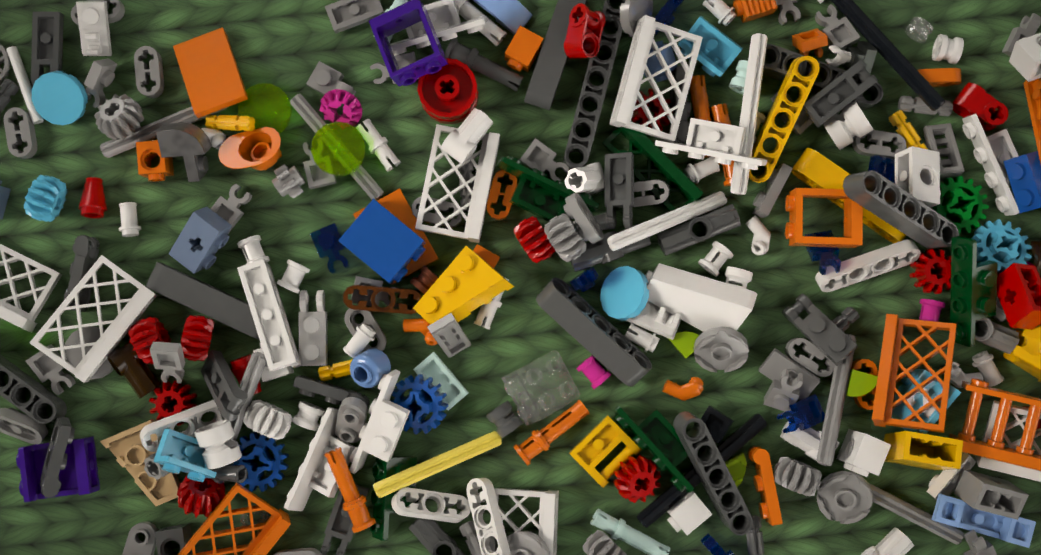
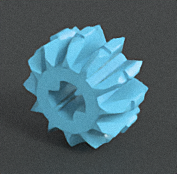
M38 176L36 180L32 181V186L28 188V193L25 196L24 209L26 214L38 221L52 222L55 217L59 216L60 210L63 209V204L66 201L65 197L68 193L66 183L52 176Z

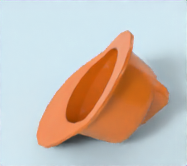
M262 127L253 131L234 134L223 141L219 147L218 156L220 162L225 167L231 169L251 167L259 171L267 170L282 157L280 150L281 137L279 132L271 127Z

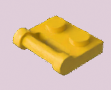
M607 415L569 454L604 488L609 483L607 480L614 474V471L621 467L620 462L625 463L629 456L637 455L641 449ZM622 441L626 447L599 472L595 467Z

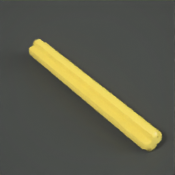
M496 431L488 433L374 483V491L379 498H382L502 444L501 437Z

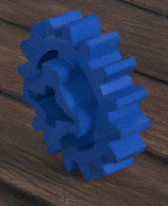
M422 374L417 375L415 379L412 375H409L405 378V381L401 380L396 384L397 388L392 393V396L395 398L390 401L410 410L404 431H408L412 427L414 434L417 435L421 430L426 434L432 428L438 427L441 424L440 421L446 417L442 410H445L448 404L442 402V399L447 394L439 393L438 390L441 384L432 385V377L423 381ZM412 388V391H410V394L407 395V396H404V394H405V392L407 391V389ZM433 412L431 418L425 420L427 414Z
M256 432L250 433V440L246 436L241 437L240 442L242 445H238L242 457L232 464L244 465L247 468V478L240 485L244 487L249 484V491L251 492L255 491L257 486H259L261 492L267 490V483L272 488L276 486L275 478L282 480L285 475L281 470L289 468L288 464L283 463V459L289 457V454H282L281 452L285 444L276 445V439H267V436L260 435L258 438ZM256 444L253 452L244 453L247 447ZM269 448L274 453L275 458H273L270 452L268 451ZM259 456V460L264 464L258 467V463L251 459ZM273 470V473L268 478L261 479L264 471Z

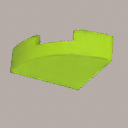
M678 332L673 340H668L684 358H687L694 352V343L699 335L693 332Z
M851 369L846 396L859 397L869 393L877 385L878 376Z
M743 452L725 461L737 487L742 483L746 472L747 461Z

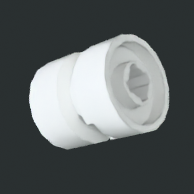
M855 100L845 106L841 114L836 113L823 123L839 150L853 143V137L861 138L874 130Z
M226 419L203 426L194 432L199 447L205 448L202 456L207 469L226 466L242 457L238 442L232 440L235 433L230 421Z

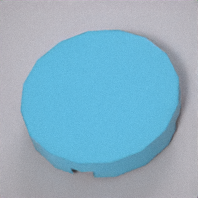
M57 70L48 72L40 76L32 87V102L35 110L43 119L52 124L67 125L74 123L86 111L88 96L85 88L71 74L68 75L63 73V71Z
M629 266L618 267L610 272L603 282L600 294L602 308L607 315L621 321L638 316L645 308L649 298V289H647L646 282L648 283L647 277L640 270Z

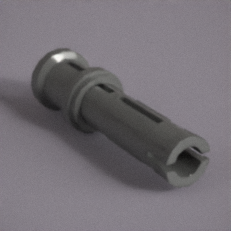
M457 38L451 40L445 52L446 58L457 59L466 64L470 70L473 69L517 92L524 78L523 75H519L480 55V51L477 48L471 49L459 43Z

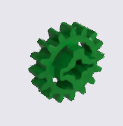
M963 176L955 177L954 180L952 177L944 179V184L940 182V204L931 207L946 219H948L947 217L951 218V222L956 225L959 234L961 232L963 234L970 233L971 228H979L980 224L977 220L986 219L987 216L982 213V210L989 208V205L982 202V200L988 197L987 194H979L982 186L973 187V179H968L964 182ZM956 203H965L958 209H950V207L954 206Z

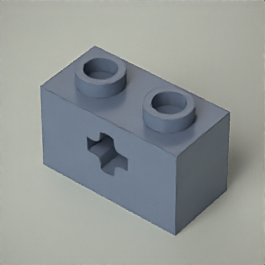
M208 207L196 210L190 216L169 255L192 273L203 269L208 270L217 259L215 254L218 249H221L229 240L227 234L232 225Z

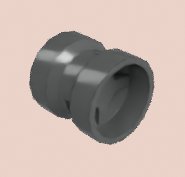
M508 400L486 415L490 423L496 425V432L501 438L523 424L521 418L512 412V405Z

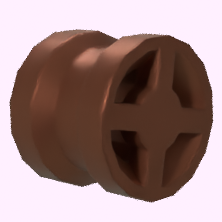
M424 265L421 268V274L418 277H413L410 282L425 294L438 277Z

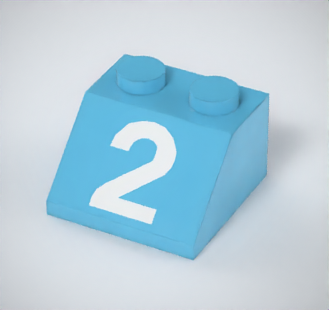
M915 369L910 373L918 384L932 376L930 372L924 369ZM905 376L901 380L903 384L899 387L898 391L903 396L916 386ZM935 379L923 389L931 399H934L942 393L943 387ZM951 385L947 409L961 393ZM920 391L907 399L915 411L928 403V400ZM895 393L894 402L899 399V397L896 395V393ZM941 400L936 403L939 408L941 407ZM902 402L893 409L892 418L904 420L912 412ZM931 406L919 416L925 423L935 424L940 414ZM914 418L913 420H911V421L919 422V421L917 420V418ZM902 427L905 431L927 434L928 432L926 430Z

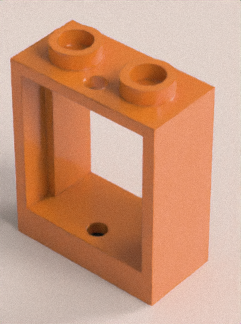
M795 188L790 192V195L786 196L785 208L789 212V222L785 226V237L789 239V246L856 248L863 245V207L851 200L843 189ZM803 198L844 199V237L803 236Z

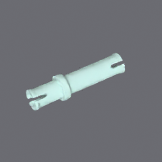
M599 508L594 513L590 524L609 533L612 539H620L648 555H669L667 553L670 552L669 546L626 524L625 520L621 518L618 520Z

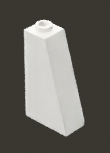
M660 263L653 272L648 270L645 275L648 283L646 282L647 289H649L648 301L660 308H666V311L672 315L679 313L681 320L702 332L718 327L732 328L737 331L753 310L757 293Z

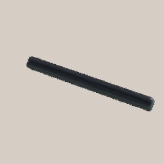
M831 0L932 111H936L943 106L945 100L853 0Z
M757 413L717 446L724 462L767 426V422L760 414ZM694 467L683 475L693 488L701 482ZM674 485L670 486L637 515V519L645 528L649 527L688 493L686 490L681 493Z

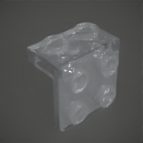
M556 350L502 377L505 390L513 399L517 407V413L524 420L526 426L546 418L580 397V392L559 352Z

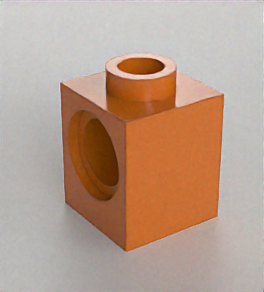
M520 25L505 51V60L508 61L507 65L518 72H521V70L528 72L543 46L544 38Z
M158 140L136 142L139 175L148 178L150 182L165 181V176H174L173 158L161 157ZM155 156H159V165L152 168L151 160Z

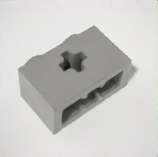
M964 469L954 491L956 496L973 509L1017 520L1029 496L1008 480Z

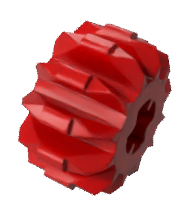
M652 88L648 89L647 97L644 92L639 91L644 101L654 95ZM658 98L646 103L647 107H651V111L655 112L653 118L665 112ZM665 99L667 105L671 103L670 99ZM642 107L633 111L632 116L634 117L631 119L633 123L638 122L642 125L649 121ZM667 115L655 121L660 131L663 130L662 125L668 126L670 123L666 117Z
M536 217L525 218L514 227L516 238L532 262L539 263L542 260L544 261L555 252L554 247L544 232L543 226Z
M927 249L925 254H920L917 259L918 262L910 264L916 271L910 273L909 276L910 278L917 277L918 280L914 286L916 288L923 286V293L927 294L933 291L934 294H941L943 289H951V255L945 257V250L940 249L935 252L933 249ZM931 269H936L937 274L932 275Z
M190 315L186 319L181 338L184 358L190 361H204L208 357L214 329L213 319L200 315Z
M156 317L138 320L135 324L131 325L129 330L130 343L134 347L133 350L136 351L138 358L142 359L146 364H153L150 353L153 342L171 343L172 340L168 335V331L164 328V324L160 323Z
M176 380L173 384L169 381L167 383L163 382L162 388L154 389L157 397L150 398L149 402L156 404V407L150 410L151 414L159 413L156 421L198 406L191 403V400L195 399L197 395L195 393L188 395L191 388L190 385L182 387V384L177 383ZM176 399L177 404L171 408L170 403ZM179 422L177 425H184V422Z
M641 455L637 459L629 456L628 463L626 464L620 462L622 468L621 470L614 471L617 479L613 481L619 491L618 493L633 503H636L638 499L646 502L647 495L655 497L653 489L661 487L657 481L661 475L656 469V464Z
M185 476L177 491L178 507L184 508L185 514L194 513L195 518L202 514L208 518L226 496L224 482L216 483L211 478H205L204 482H198Z

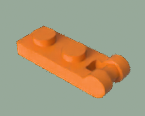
M753 446L748 451V458L755 463L757 475L753 477L756 491L761 493L762 502L759 503L760 515L762 519H766V522L772 526L783 524L770 455L765 449Z

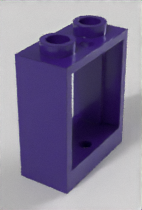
M411 0L368 20L390 78L399 87L411 85L416 82L417 78L426 74L437 73L443 66L448 64L427 9L420 0ZM422 21L434 53L399 69L387 37Z

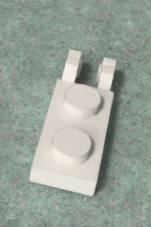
M301 290L299 295L300 312H298L299 357L302 366H325L328 364L324 290L317 291V312H309L308 291Z

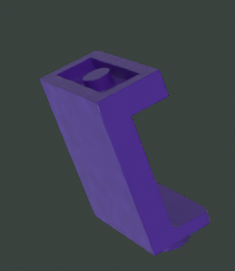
M94 436L73 439L72 443L66 446L67 463L65 469H60L59 471L61 487L58 495H55V497L74 494L84 495L100 490ZM49 443L18 448L16 464L21 473L19 490L25 503L46 499L41 492L42 489L39 483Z

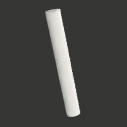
M16 46L8 47L6 51L32 123L40 124L44 120L35 110L32 102V87L18 48Z

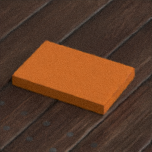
M223 27L173 46L191 105L197 118L248 100L227 33Z
M400 188L377 200L379 204L426 242L423 246L426 249L416 262L412 259L406 266L408 272L403 279L417 272L424 265L427 266L439 259L425 232L415 229L417 218L414 216ZM365 208L353 214L355 219H357V217L362 213V211Z

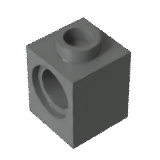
M190 523L163 527L156 531L155 538L158 555H178L179 553L171 549V541L178 542L181 551L192 538Z

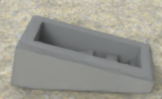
M951 123L925 126L923 131L927 148L940 152V157L948 156V159H940V181L950 177L954 180L955 177L961 176L965 170ZM943 134H945V138H941V139H935V138H934L935 135H943ZM937 146H947V148L937 149Z

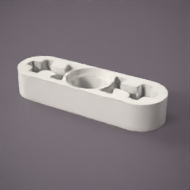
M408 487L400 489L391 500L393 510L398 515L459 523L471 511L469 501L464 496ZM406 496V501L413 503L405 507V503L400 501V499ZM426 499H433L437 503L438 509L436 512H430L426 508ZM457 504V508L461 509L462 512L457 514L456 509H451L450 507Z

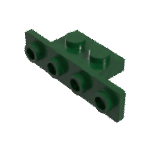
M503 156L497 163L496 167L520 178L509 201L510 203L548 222L555 216L565 213V198L575 193L573 190L567 189L565 182L559 180L554 182L546 178V174L543 171L535 168L530 170L522 166L520 160L511 156L507 158ZM583 192L578 193L591 213L598 210L600 204L595 202L591 195Z
M955 236L952 237L950 323L957 324L955 343L972 347L975 346V321L996 315L997 262L988 260L977 263V241Z
M618 406L614 410L617 414L614 417L616 422L624 430L629 428L636 435L632 438L643 451L647 448L654 455L651 460L662 472L666 469L673 476L670 481L681 493L684 490L687 493H691L694 490L693 486L675 468L688 455L674 427L657 409L637 426L623 409Z
M393 456L388 462L376 457L372 468L373 477L375 478L374 483L417 464V457ZM416 483L411 484V485H409V486H407V487H408V488H415ZM374 490L372 491V518L376 520V523L370 527L372 537L381 541L388 540L389 513H396L392 508L391 500L398 491L379 498ZM406 496L400 499V501L405 503V507L413 503L406 501Z

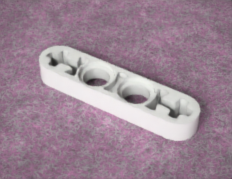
M903 240L825 267L816 274L815 280L821 291L832 292L915 262L921 252L913 240Z
M211 400L144 426L140 432V440L146 450L156 452L164 429L174 430L177 423L187 422L189 423L188 428L180 433L196 437L194 432L197 429L224 420V418L221 416L215 401ZM209 411L215 412V417L210 422L201 421L204 413ZM156 433L157 440L152 441L150 435Z
M474 478L470 480L466 491L481 554L511 555L492 482L487 478ZM482 486L483 491L479 494L478 489H480ZM485 501H486V503H487V505H481V504H480L481 502H485ZM485 510H488L491 514V521L488 525L483 520ZM492 537H495L498 542L496 552L490 548V539Z

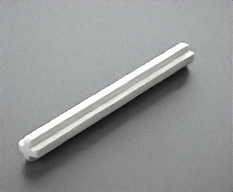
M761 33L751 36L739 126L747 127L741 155L752 157L768 40L767 35ZM734 161L730 191L736 195H745L747 193L750 169L742 168V162Z

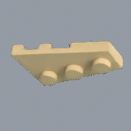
M152 419L100 442L117 458L116 461L121 467H125L133 476L134 482L151 502L158 506L178 497L177 491L180 482L175 473H169L156 480L153 477H149L144 470V460L156 452L148 451L143 447L140 440V432L144 426L155 422ZM156 433L150 435L152 441L157 440Z

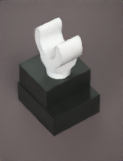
M858 41L857 47L847 46L846 51L841 50L836 45L829 46L833 53H837L835 58L825 59L829 65L836 67L842 64L848 70L862 59L867 65L865 66L866 70L871 74L877 49L869 42Z

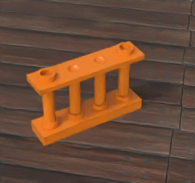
M972 378L971 383L962 381L961 386L965 390L972 391L962 432H959L958 435L950 434L949 438L963 440L962 452L1041 471V455L1034 454V449H1032L1041 413V399L988 387L989 382ZM983 394L1001 398L991 439L988 438L987 442L975 440L976 436L974 435ZM1012 401L1030 404L1020 445L1016 446V449L1004 447L1005 443L1002 442Z

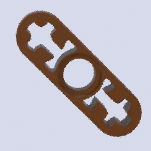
M351 285L343 292V302L350 309L402 314L416 313L413 309L415 305H412L411 309L408 310L406 304L397 303L398 309H393L396 302L395 292H399L398 298L403 299L408 298V294H412V299L417 300V302L422 297L415 290ZM354 289H357L358 294L368 296L367 290H372L370 295L371 307H366L367 301L359 300L357 305H353L352 300L348 299V294H353ZM382 291L387 292L390 296L389 305L383 308L375 303L376 295Z

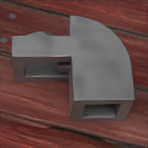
M170 123L161 126L156 131L161 157L183 156L188 182L200 181L208 171V160L203 154L212 147L209 137L202 129L190 123Z

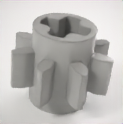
M284 164L274 170L276 178L271 181L282 197L289 194L290 197L295 198L304 192L300 186L306 182L295 166L289 169Z

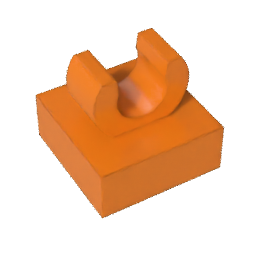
M816 28L792 35L793 46L800 50L801 55L808 56L809 52L814 49L815 55L821 58L823 56V49L821 47L828 45V38L825 33Z

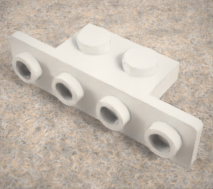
M439 0L424 5L437 37H441L442 41L458 37L457 32L466 29L468 34L483 29L482 25L488 21L487 16H482L461 23L454 0ZM422 21L406 28L408 39L390 44L394 56L407 52L406 47L415 44L417 49L431 45Z
M976 114L962 118L964 134L968 139H971L975 147L973 150L974 156L980 164L982 163L986 172L984 174L985 181L990 188H993L997 197L995 199L997 208L1005 216L1018 214V206L1009 188L1011 184L1003 162L1018 157L1007 129L986 137Z
M691 118L686 144L666 140L655 141V146L663 147L662 152L678 155V151L681 150L688 152V157L704 160L705 155L715 157L714 162L731 165V160L742 162V168L758 170V166L767 165L766 159L741 155L747 127Z
M396 369L388 374H384L379 382L378 389L381 391L378 398H375L370 405L368 411L371 414L368 423L363 425L359 433V438H361L359 447L353 450L349 462L352 463L350 472L353 474L364 466L368 453L385 462L390 461L410 413V410L389 401L400 375V371Z
M328 407L321 417L317 433L310 442L306 458L299 467L298 476L293 487L288 492L287 501L284 505V508L288 511H303L313 489L329 498H334L338 491V484L324 454L341 447L347 465H349L350 456L356 447L336 437L335 427L339 410L337 408Z

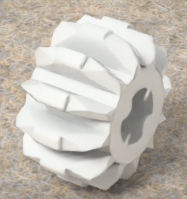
M254 400L250 407L248 406L243 422L253 431L278 440L283 439L285 434L288 433L293 418L291 414L282 408L262 400Z

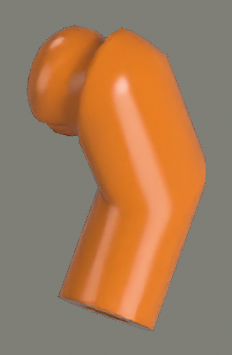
M424 318L403 320L404 332H421L425 336L426 344L431 346L438 344L427 327L430 324Z
M692 377L688 383L682 386L667 380L662 392L686 401L699 396L703 392L704 383L699 377Z

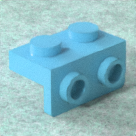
M702 16L697 19L688 31L703 37L697 60L703 64L701 68L712 77L715 75L721 77L743 49ZM685 39L679 42L678 45L682 48L681 52L684 56L691 53L694 42Z
M164 429L153 461L162 464V470L179 474L182 471L188 473V479L198 482H204L205 478H215L217 472L207 469L202 456L205 448L199 447L196 438L172 429Z

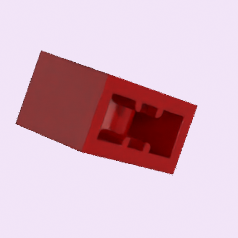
M1013 263L997 276V297L1011 328L1032 330L1041 324V278L1035 265Z

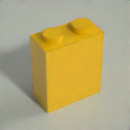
M911 431L884 435V442L891 444L884 462L930 470L961 469L963 440Z

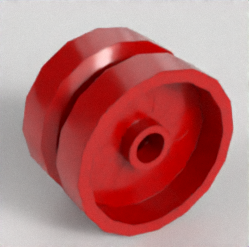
M446 58L448 64L443 66L440 71L419 77L417 91L423 109L432 119L443 124H455L464 121L471 111L476 108L478 87L474 73L466 64L457 59ZM448 89L453 90L452 94L450 92H446L444 94V92Z

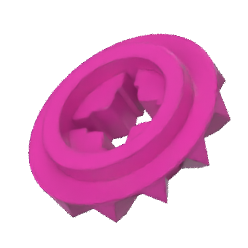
M334 89L328 91L321 99L319 111L323 112L324 120L332 123V127L339 126L342 130L347 127L353 129L362 117L361 104L350 92ZM344 104L342 115H337V108Z

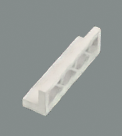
M264 259L238 267L239 276L269 371L274 372L288 366L293 368L302 366L270 265Z

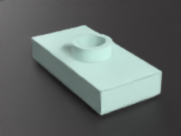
M435 352L413 369L417 375H423V381L432 377V385L441 384L438 391L439 393L447 394L442 399V402L448 404L447 410H450L469 393Z

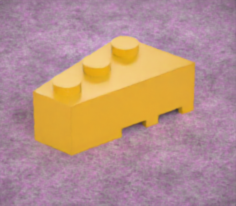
M465 246L413 309L430 325L449 313H452L457 322H460L471 315L473 310L483 304H488L493 301L492 298L505 290L512 289L514 286L478 254Z

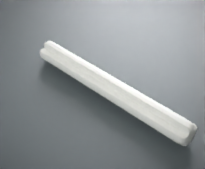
M722 191L716 192L614 234L607 239V243L612 251H616L717 209L727 203V198Z

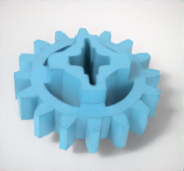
M997 219L994 223L987 221L983 226L981 225L974 232L975 235L971 239L977 241V261L984 262L990 260L997 262V272L1000 274L1013 263L1027 264L1026 262L1032 256L1026 252L1032 249V246L1024 242L1028 239L1027 235H1019L1020 227L1012 229L1011 222L1008 221L1005 225H1002L1001 220Z

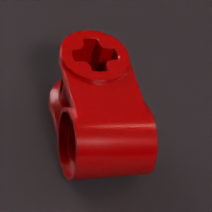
M583 3L573 7L569 16V25L564 41V51L569 58H592L598 54L606 20L602 12L591 11Z
M967 83L952 102V110L959 116L964 118L976 114L984 131L993 130L996 126L1003 124L1008 118L1007 107L974 83Z

